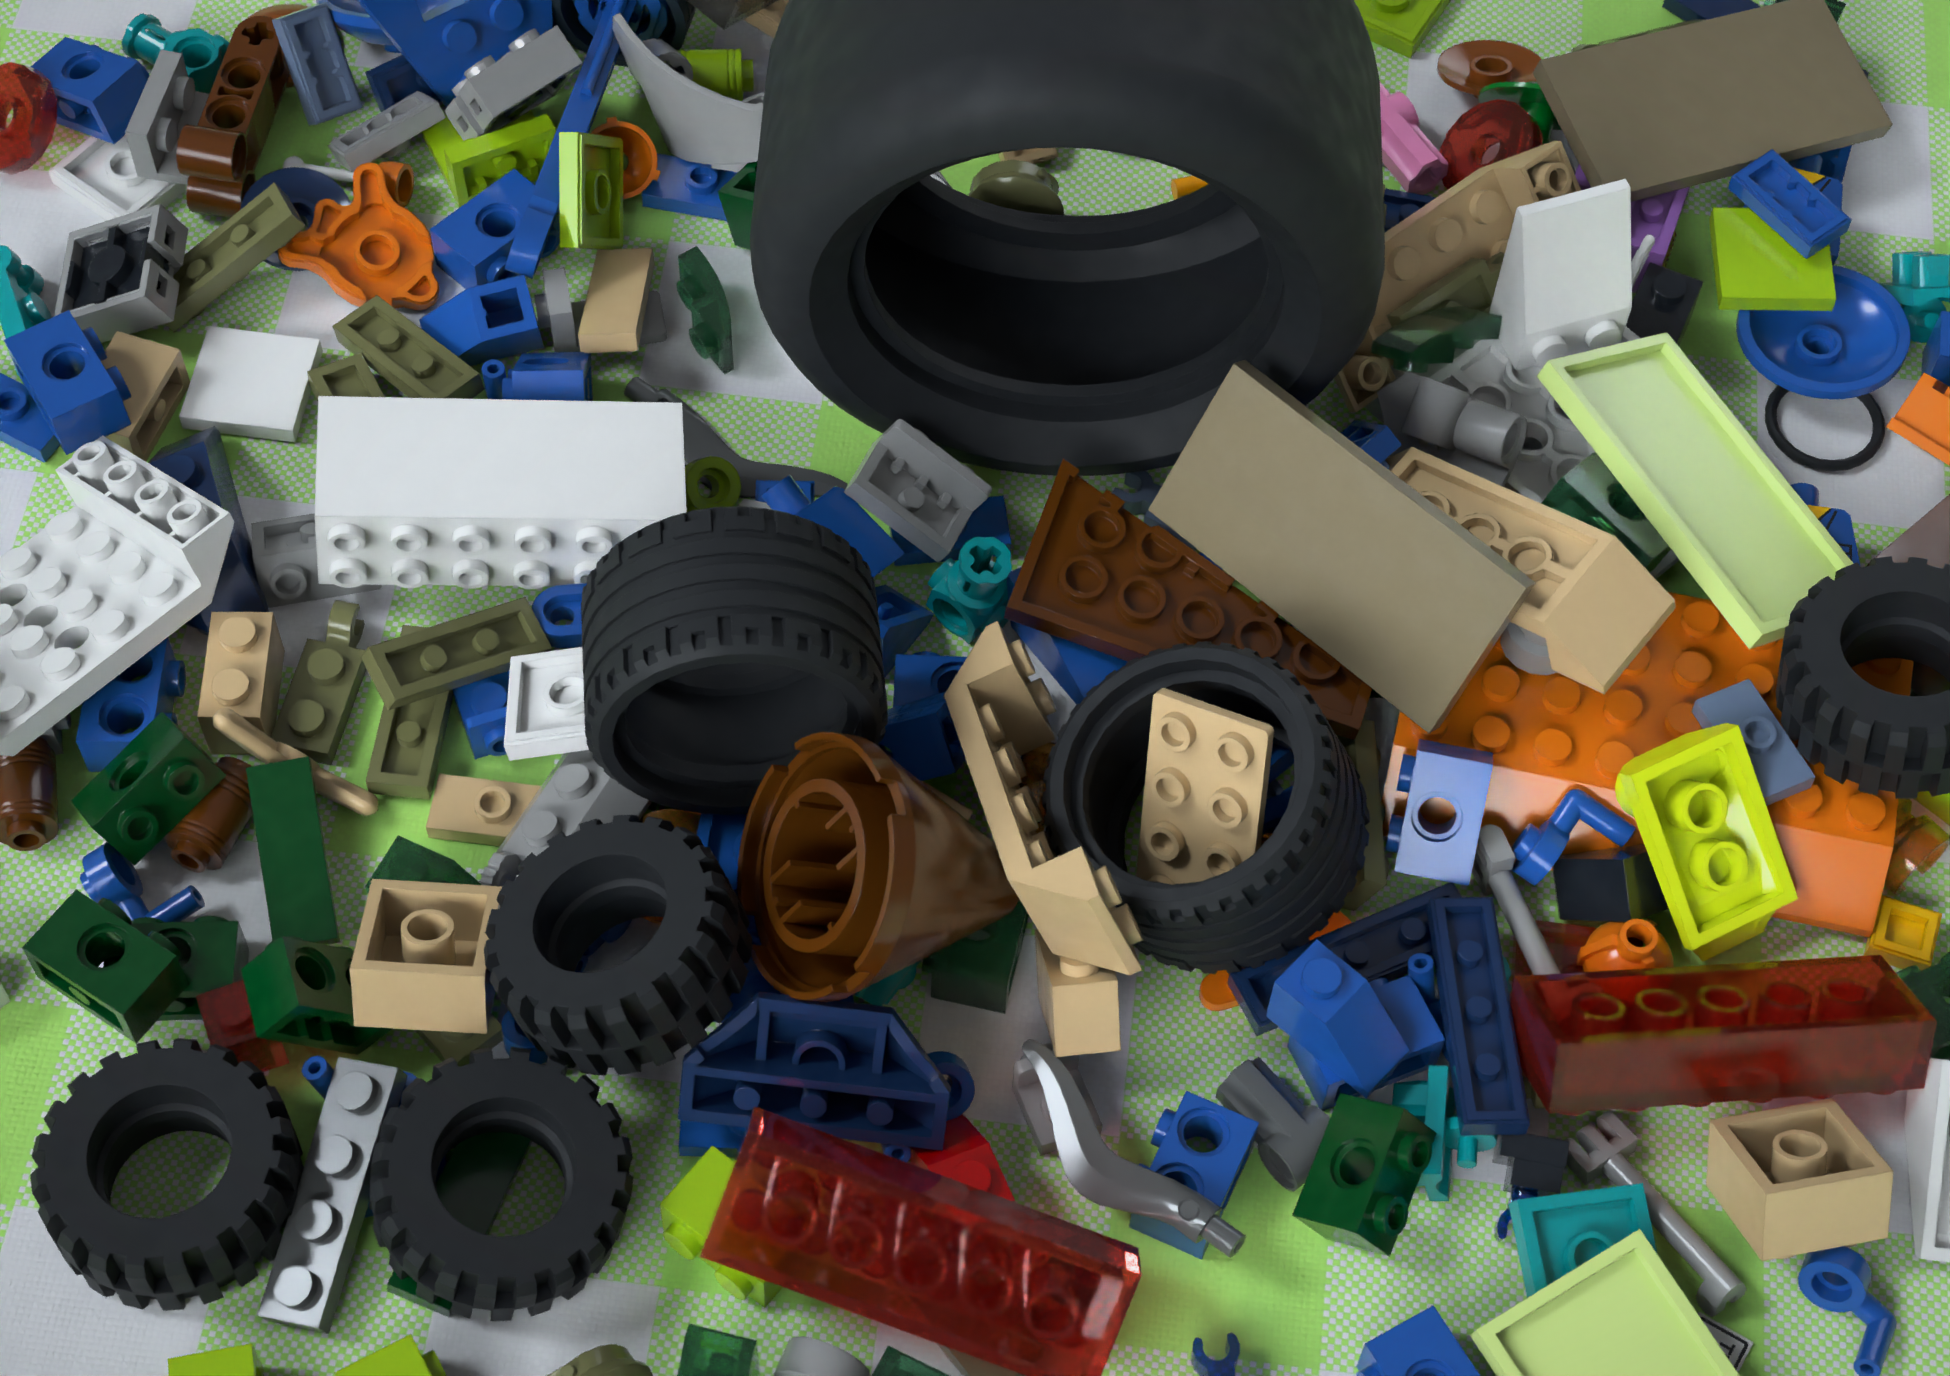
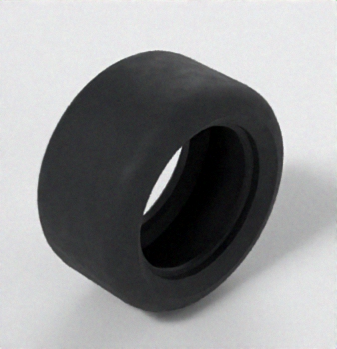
M789 0L769 54L750 231L753 279L764 317L773 335L801 373L817 390L851 416L881 433H884L897 419H902L913 428L923 432L929 440L957 461L995 470L1056 476L1063 458L1080 470L1079 476L1123 474L1174 466L1233 363L1242 360L1249 362L1306 406L1345 367L1364 340L1375 315L1385 269L1380 80L1373 46L1359 8L1354 0ZM1036 148H1081L1117 152L1153 160L1195 176L1208 183V185L1176 200L1146 209L1110 215L1066 216L1046 215L1000 207L954 190L930 175L971 159L1002 152Z

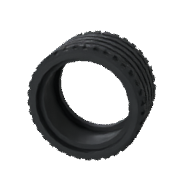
M734 506L693 510L670 516L631 534L612 547L608 554L602 556L596 563V568L587 577V585L583 587L581 602L584 716L587 746L589 751L593 753V759L596 763L604 768V772L610 778L616 780L618 784L635 794L657 804L683 811L718 815L748 814L756 791L772 764L788 766L795 756L802 751L795 750L794 742L818 732H835L863 737L878 747V743L883 740L885 726L888 723V705L875 582L867 562L862 560V555L859 551L851 547L847 540L835 534L832 530L808 519L767 508Z
M1197 642L1196 645L1181 643L1164 650L1159 648L1139 659L1136 657L1130 660L1119 670H1114L1105 676L1106 679L1098 686L1092 687L1086 693L1087 696L1082 702L1077 704L1071 711V716L1067 723L1063 724L1057 734L1059 738L1056 745L1052 746L1048 757L1050 763L1049 768L1044 773L1043 782L1046 785V791L1042 793V806L1045 808V827L1052 835L1049 840L1057 856L1082 846L1095 870L1106 866L1122 899V903L1116 905V908L1127 903L1141 931L1143 940L1133 945L1147 956L1152 954L1158 962L1167 966L1174 965L1180 970L1189 972L1196 968L1207 974H1216L1220 970H1226L1227 973L1240 972L1244 967L1251 966L1252 968H1257L1265 965V961L1273 958L1278 960L1288 955L1289 950L1296 946L1300 948L1310 941L1309 937L1317 930L1320 932L1329 924L1327 920L1333 913L1340 911L1345 904L1343 900L1347 893L1352 892L1357 883L1355 877L1357 871L1363 868L1366 858L1363 853L1369 843L1370 834L1365 825L1370 822V815L1367 808L1365 788L1359 780L1360 775L1349 754L1306 687L1300 684L1294 674L1288 669L1281 667L1268 656L1261 658L1255 650L1249 648L1237 649L1234 644L1223 642L1220 645H1212L1211 642ZM1161 688H1166L1269 724L1274 729L1273 743L1289 749L1294 754V784L1287 810L1274 833L1251 857L1230 871L1201 882L1166 884L1146 881L1128 873L1124 858L1125 830L1130 812L1145 786L1153 695Z

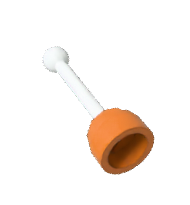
M290 156L283 163V168H308L321 172L331 179L353 182L354 172L306 164L297 156ZM394 161L381 162L378 165L384 171L389 194L402 207L407 206L414 189L413 168L410 164Z

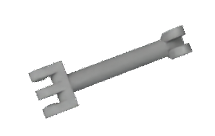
M1489 824L1483 826L1480 829L1472 873L1483 896L1495 895L1557 1025H1575L1592 1020L1596 1016L1603 995L1602 987L1593 980H1584L1569 986L1566 985L1513 877L1512 869L1516 857L1504 832L1496 825Z
M1607 1111L1596 1119L1601 1133L1590 1124L1577 1131V1139L1586 1152L1572 1138L1565 1139V1141H1570L1566 1165L1585 1186L1603 1173L1616 1186L1643 1183L1651 1224L1704 1280L1697 1291L1696 1299L1700 1308L1708 1316L1714 1317L1724 1310L1727 1301L1734 1303L1744 1296L1746 1291L1744 1283L1626 1159L1635 1152L1638 1138L1613 1112Z

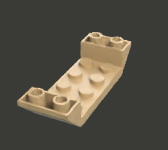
M1552 141L1479 168L1385 232V269L1375 315L1364 340L1350 361L1334 378L1349 412L1356 413L1378 397L1377 391L1396 379L1391 366L1405 357L1388 320V314L1470 258H1483L1486 261L1499 252H1504L1505 254L1517 207L1581 190L1561 141Z
M1410 447L1385 459L1390 465L1388 470L1536 582L1510 622L1546 639L1551 669L1605 694L1676 608L1675 599L1616 536L1414 447Z
M996 621L985 627L945 692L944 697L1007 879L1052 954L1123 974L1133 975L1142 971L1133 944L1142 941L1143 937L1128 904L1126 903L1116 908V905L1122 903V899L1108 868L1103 866L1095 870L1082 846L1057 857L1046 832H1036V829H1038L1037 823L1043 820V816L1029 786L1026 785L1020 788L1021 778L1027 776L1020 756L1056 740L1047 715L1056 712V707L1043 679L1038 678L1032 682L1029 679V676L1036 672L1021 639L1010 643L999 622Z

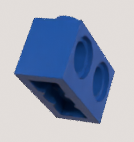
M168 637L82 703L76 743L89 772H101L161 712L178 726L176 714L172 712L175 697H182L184 695L186 670L184 662L176 660ZM146 675L142 679L131 681L138 676ZM139 727L131 733L122 734L127 729Z
M1186 1091L1177 1111L1166 1108L1160 1117L1151 1140V1144L1159 1149L1151 1166L1149 1167L1142 1163H1139V1165L1171 1178L1200 1193L1222 1208L1219 1216L1222 1217L1253 1149L1259 1122ZM1193 1137H1203L1210 1140L1216 1146V1149L1211 1152H1198L1190 1148L1185 1141ZM1131 1213L1130 1228L1202 1260L1209 1245V1242L1203 1239L1198 1243H1194L1169 1224L1158 1219Z

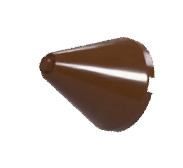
M818 732L794 742L795 750L802 751L795 756L788 766L772 764L756 791L746 818L739 849L737 896L745 909L746 915H753L755 918L761 945H752L751 957L769 984L791 998L822 1002L838 1001L847 998L1007 916L1013 911L1020 900L1007 879L995 843L886 752L863 737L835 732Z

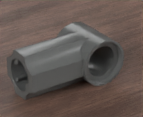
M1260 1057L1254 1060L1248 1059L1231 1071L1228 1078L1217 1088L1216 1098L1225 1108L1259 1122L1255 1142L1258 1144V1152L1263 1164L1281 1186L1289 1191H1295L1305 1184L1330 1117L1316 1106L1309 1105L1305 1107Z

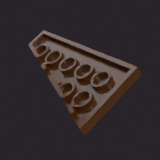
M1063 458L1007 604L1004 615L1005 619L1128 662L1136 657L1139 659L1146 656L1149 652L1159 648L1164 650L1181 643L1196 645L1197 642H1211L1212 645H1220L1223 642L1234 644L1237 649L1249 648L1255 650L1261 658L1267 656L1272 658L1281 667L1288 669L1296 676L1300 684L1306 687L1317 702L1337 735L1355 740L1372 692L1370 686L1311 639L1280 619V615L1262 600L1258 603L1233 585L1235 581L1233 577L1159 525L1150 527L1124 509L1125 501L1108 489L1102 493L1080 478V470Z

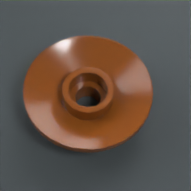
M1475 40L1460 43L1445 50L1438 59L1437 72L1447 85L1456 90L1472 94L1478 99L1480 90L1489 84L1537 81L1533 71L1542 59L1532 50L1518 44L1498 40Z

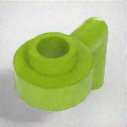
M708 456L695 459L685 466L687 512L714 507H733L736 504L741 492V481L737 470L729 461L717 456ZM702 476L706 477L712 485L711 494L707 498L703 497L698 491V481Z

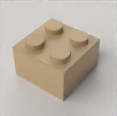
M372 879L350 966L354 1026L487 1034L495 989L490 981L491 973L485 966L484 946L486 940L489 939L485 931L491 910L500 909L501 907L496 899L502 886Z
M1833 1098L1709 1120L1706 1186L1761 1261L1788 1259L1799 1254L1842 1246L1852 1247L1858 1243L1888 1238L1894 1171Z

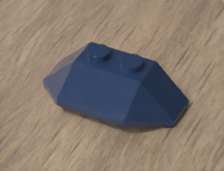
M213 426L162 447L148 463L228 511L234 520V526L212 603L185 623V625L196 628L199 632L208 636L211 612H269L265 595L257 581L252 558V547L220 432Z
M758 992L714 1029L702 1042L684 1055L678 1120L943 1151L951 1086L893 1007L844 1001H809L794 999L785 994Z

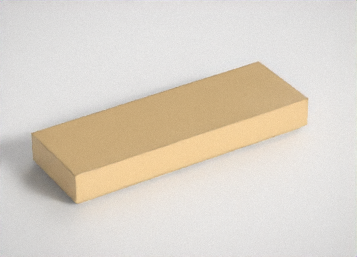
M653 248L597 250L578 332L580 352L606 353L633 352L638 350L655 266Z

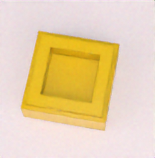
M1881 895L1873 932L1870 938L1867 937L1863 957L1925 976L1932 964L1942 913Z

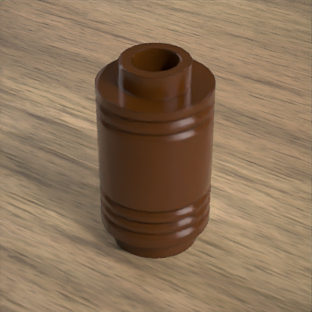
M42 737L35 739L15 756L0 755V842L18 851H32L42 847L45 843L54 839L59 830L56 755Z
M225 756L221 757L218 762H215L226 776L165 836V841L172 850L170 854L173 860L190 871L201 873L205 869H220L253 815L246 767L252 766L240 759Z

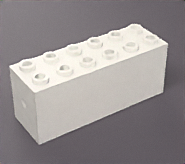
M318 396L314 512L318 584H335L344 588H353L365 584L397 585L403 588H417L423 585H457L466 589H476L483 586H519L524 589H539L544 586L587 583V577L596 568V563L602 556L608 554L610 549L617 543L650 524L687 512L682 403Z

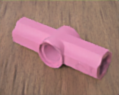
M1380 82L1382 163L1406 192L1420 195L1429 193L1447 175L1448 162L1420 130L1416 110L1409 98L1402 92L1390 94Z

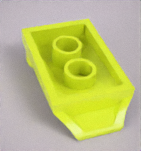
M1723 723L1686 733L1631 759L1622 767L1617 775L1615 784L1617 801L1621 808L1636 820L1684 948L1693 951L1702 962L1763 933L1769 919L1777 909L1798 899L1739 725Z

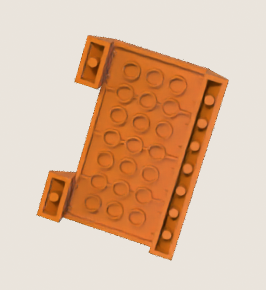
M1668 592L1675 599L1676 608L1609 690L1602 694L1560 673L1538 675L1530 674L1517 668L1505 656L1500 644V636L1438 729L1428 733L1400 711L1381 800L1385 807V817L1382 825L1383 836H1388L1391 815L1404 816L1408 793L1396 791L1403 754L1416 756L1418 740L1423 739L1493 753V767L1481 828L1489 824L1500 827L1510 847L1513 846L1518 836L1528 824L1531 823L1539 828L1547 821L1565 794L1572 789L1583 790L1636 827L1624 846L1644 844L1635 818L1621 808L1616 798L1615 784L1617 775L1622 767L1631 759L1686 733L1703 729L1691 712L1695 700L1747 679L1751 680L1782 726V712L1776 705V687L1784 638L1748 649L1711 600ZM1881 658L1866 661L1852 667L1854 672L1869 684L1890 693L1910 696L1914 661L1900 658ZM1791 740V741L1793 742V744L1795 745V747L1797 748V747H1798V741H1799V740H1796V741ZM1801 754L1816 776L1811 788L1767 806L1798 896L1797 900L1777 909L1771 917L1870 938L1893 851L1899 799H1895V792L1878 790L1877 796L1858 790L1859 784L1848 779L1841 784L1824 773V764L1818 762L1813 765ZM1439 797L1426 800L1420 807L1422 816L1434 824H1442L1449 821L1456 812L1448 800ZM1579 819L1570 832L1568 843L1561 855L1620 846Z

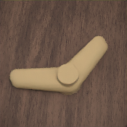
M229 708L220 709L214 714L213 725L215 729L265 764L308 757L287 744L276 742ZM310 758L317 794L363 816H370L378 811L379 803L376 795L320 768Z

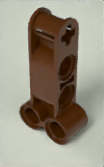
M254 16L238 24L233 32L198 125L186 124L180 132L177 144V167L180 174L189 176L186 198L188 208L193 213L231 218L240 210L245 194L256 182L254 171L290 78V71L282 54V49L272 23L274 18Z

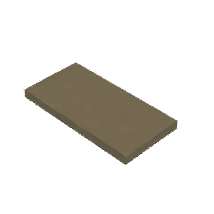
M1824 0L1783 1L1540 60L1533 71L1591 188L1626 179L1631 187V202L1730 177L1771 149L1788 162L1884 137L1893 125Z
M1246 360L1233 363L1148 509L1428 733L1441 726L1536 584V582Z

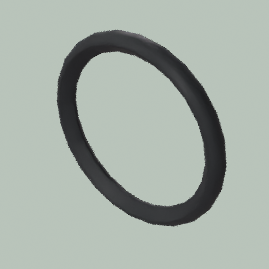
M1777 385L1769 395L1765 406V424L1768 433L1783 453L1801 465L1823 471L1849 470L1871 459L1882 445L1885 435V420L1881 408L1870 393L1858 396L1857 398L1870 413L1873 422L1871 440L1856 455L1838 460L1819 459L1807 455L1787 441L1780 431L1777 422V408L1780 400L1789 390Z

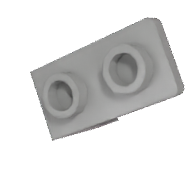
M565 267L542 270L545 294L534 295L539 329L551 328L554 352H580L578 332L585 301H570ZM649 291L639 345L664 342L667 339L660 294L657 291Z

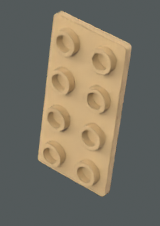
M1161 688L1153 695L1137 877L1146 881L1166 884L1201 882L1230 871L1251 857L1261 847L1274 729L1271 725L1166 688Z

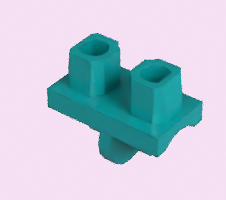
M1928 251L1892 253V283L1879 284L1889 291L1901 304L1910 326V341L1927 343L1941 311H1947L1942 301L1950 302V254H1932V252Z
M1429 1065L1428 1081L1394 1083L1392 1105L1405 1108L1437 1133L1432 1145L1430 1162L1422 1172L1417 1186H1425L1429 1201L1449 1202L1453 1149L1458 1150V1166L1474 1168L1477 1164V1152L1490 1150L1497 1144V1135L1460 1136L1458 1118L1455 1116L1454 1091L1449 1086V1066Z

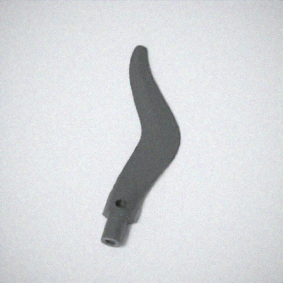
M634 377L625 388L624 395L633 402L682 403L685 460L687 463H690L695 459L717 456L729 461L735 467L740 477L741 492L739 498H755L756 480L781 481L788 475H791L794 481H814L815 496L818 497L835 486L845 490L848 485L832 475L816 470L744 459L734 453L693 409L667 389L658 391L639 377ZM702 476L699 480L712 491L710 481Z
M1029 1039L1023 1043L1022 1052L1039 1076L1045 1093L1056 1146L1065 1175L1079 1194L1100 1206L1158 1219L1175 1227L1194 1243H1198L1203 1239L1229 1258H1232L1239 1251L1246 1236L1219 1217L1222 1211L1221 1207L1189 1187L1130 1162L1111 1151L1103 1142L1079 1088L1062 1061L1055 1057V1054L1050 1049L1035 1040Z

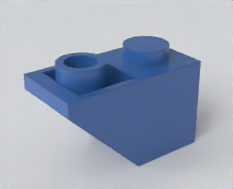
M524 274L467 288L419 319L423 331L469 366L544 348L531 294Z

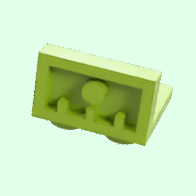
M530 110L499 130L464 141L446 115L445 119L421 132L460 208L512 169H516L530 182L537 181L555 136L556 128L548 113L534 117Z

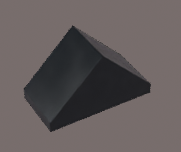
M1644 844L1560 855L1552 867L1560 920L1626 922L1636 918L1642 919L1669 909Z

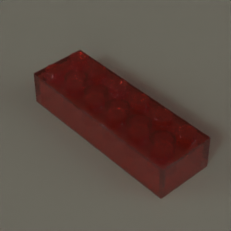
M1881 955L1514 976L1511 997V1010L1521 1069L1549 1114L1560 1113L1569 1116L1596 1110L1623 1109L1627 1111H1643L1649 1107L1687 1105L1691 1107H1705L1716 1102L1749 1101L1766 1103L1776 1098L1809 1096L1816 1099H1827L1836 1094L1870 1092L1888 1095L1896 1090L1924 1089L1937 1020Z
M755 1106L707 1229L700 1254L702 1258L1025 1376H1101L1142 1276L1138 1247Z

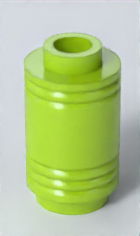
M741 48L736 50L702 49L678 51L691 64L693 71L692 81L698 85L739 101L744 100V92H754L753 59H742Z

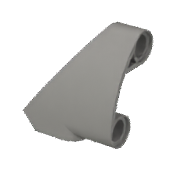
M620 13L614 15L612 30L630 73L643 88L668 151L680 159L701 164L726 165L758 161L764 92L739 101L698 85L692 81V66L686 57L663 40L652 38L641 41Z
M1408 371L1377 391L1384 424L1390 428L1402 444L1390 457L1410 447H1414L1505 487L1526 438L1528 426L1527 419L1524 416L1472 398V394Z

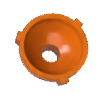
M617 117L606 118V123L598 126L590 133L622 138L623 154L628 160V166L623 171V199H629L640 194L650 185L652 180H658L661 171L657 170L656 148L651 138L641 128L632 123L617 121Z
M1636 918L1626 922H1606L1593 931L1586 945L1581 947L1577 954V965L1583 966L1588 980H1593L1602 987L1604 997L1622 1004L1645 1003L1647 1007L1658 1002L1660 994L1666 988L1671 978L1674 962L1672 951L1667 941L1657 930L1658 924L1650 919ZM1627 938H1638L1645 944V947H1636Z

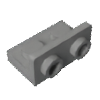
M160 50L125 134L138 177L187 185L189 176L180 174L177 167L178 139L182 128L186 124L198 125L209 94L195 91L194 80L188 77L182 53Z
M314 514L251 523L252 558L257 581L265 595L268 608L379 590L382 585L362 584L358 587L344 588L335 584H318Z

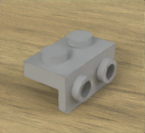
M897 419L871 445L844 493L939 563L952 550L972 512L987 500L992 487L978 477L971 468L961 464L929 440L923 432L913 428L904 420Z

